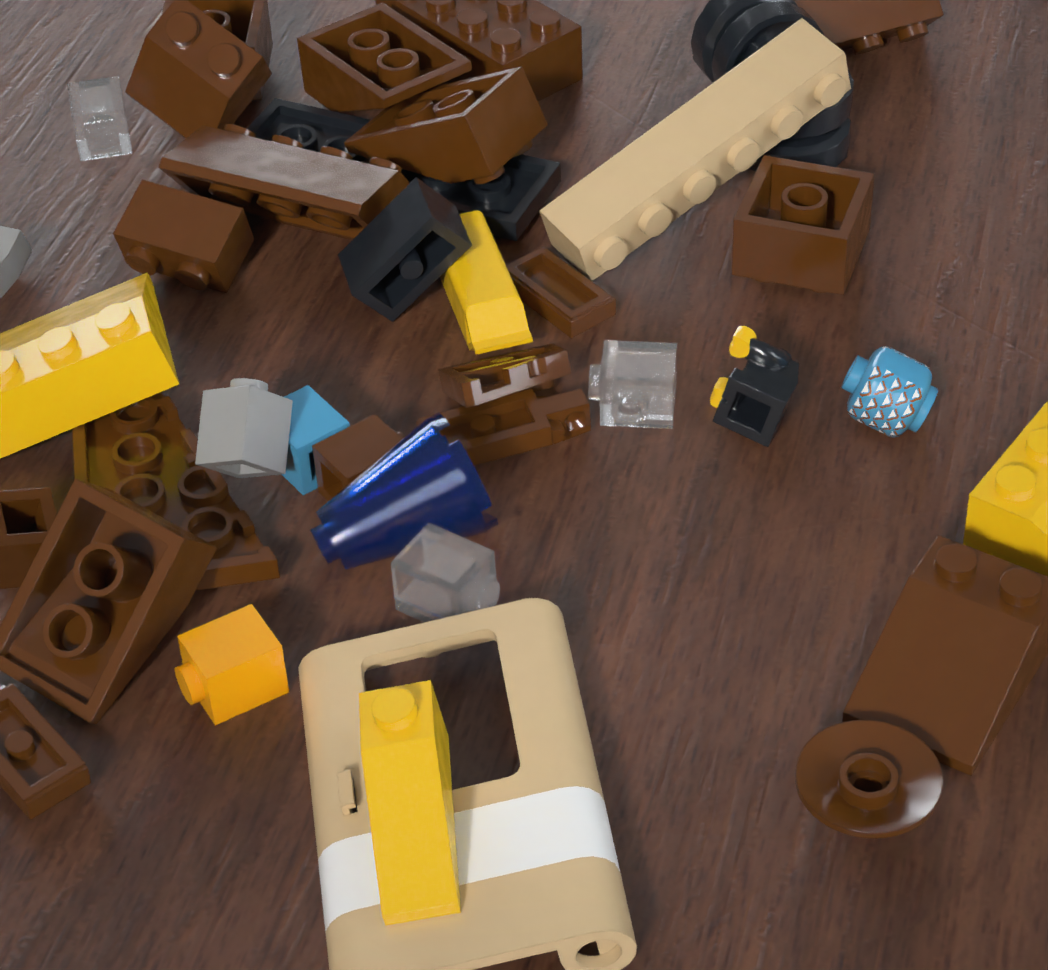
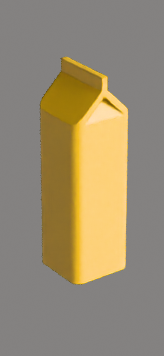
M476 210L459 214L472 246L440 276V279L469 351H474L475 355L533 342L522 300L483 213Z

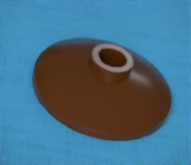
M852 720L834 724L823 729L805 744L796 762L795 784L802 803L821 823L850 836L878 839L907 833L923 824L934 813L942 795L943 773L934 752L915 734L899 726L882 721Z

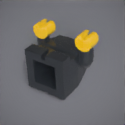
M739 326L733 335L729 352L736 358L747 359L743 370L734 368L729 378L720 377L716 382L710 396L711 405L717 408L712 422L769 447L782 423L798 384L799 363L792 360L791 355L786 350L758 340L756 333L751 328Z

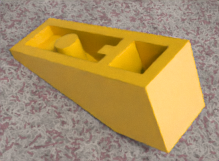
M427 680L359 693L361 756L381 912L385 926L461 913L449 736L432 682Z

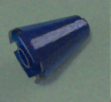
M440 412L426 418L315 512L320 525L310 529V532L327 564L339 559L344 569L347 570L487 533V531L498 526L496 517L486 512L481 513V511L491 507L492 503L460 440L449 444L446 436L440 434L439 430L450 425Z

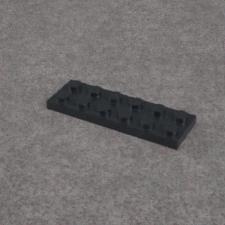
M274 98L247 128L256 134V138L271 141L273 135H281L300 142L304 145V149L320 152L322 146H329L350 154L353 157L352 160L368 164L370 161L369 158L349 153L344 144L347 139L366 125L370 119ZM521 154L511 158L503 165L505 172L501 176L484 184H475L473 179L450 184L402 169L401 174L410 183L415 178L421 180L453 203L459 214L476 210L481 211L493 237L517 241L560 183L561 163Z

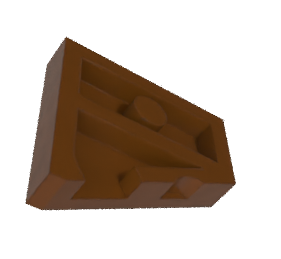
M547 344L438 369L443 393L466 408L531 388L534 392L549 389L555 386L554 379L571 374L567 350L555 344Z

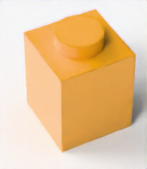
M252 604L177 636L183 662L182 665L175 667V675L179 687L190 705L198 702L201 703L214 725H218L289 693L282 645Z

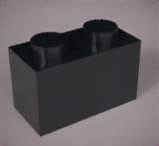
M415 178L338 254L352 296L393 322L472 246V243L456 206L421 180Z

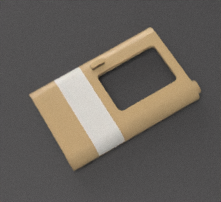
M525 598L326 645L312 650L302 659L298 667L329 970H474L555 950L558 951L560 962L565 970H621L631 963L636 956L637 944L563 614L557 605L545 599ZM495 640L500 655L520 767L515 774L509 777L452 790L461 913L385 926L381 912L360 746L359 693L366 692L364 674L366 670L421 657H435L443 652ZM354 788H355L356 802H357V810H358V812H355V813H353V811H352V808H356ZM596 941L600 955L587 956L578 953V951L586 944Z

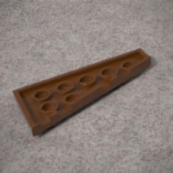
M162 392L72 429L74 479L111 489L217 547L196 590L280 578L277 558L269 546L264 547L255 534L253 522L245 510L240 511L230 496L228 485L220 472L195 465L198 439L190 428H185L179 419L177 407L169 396L165 397Z

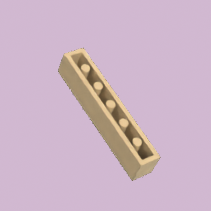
M801 18L539 210L551 244L581 274L591 281H594L607 270L616 268L635 249L650 238L663 233L670 223L696 204L706 201L716 189L739 172L749 169L759 157L782 140L792 137L802 125L825 108L838 103L843 95L851 90L845 52Z

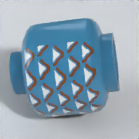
M888 346L876 349L868 360L857 355L841 385L842 389L851 393L847 402L849 415L853 419L893 438L899 437L907 429L916 433L926 419L938 393V388L931 385L932 373L929 367Z

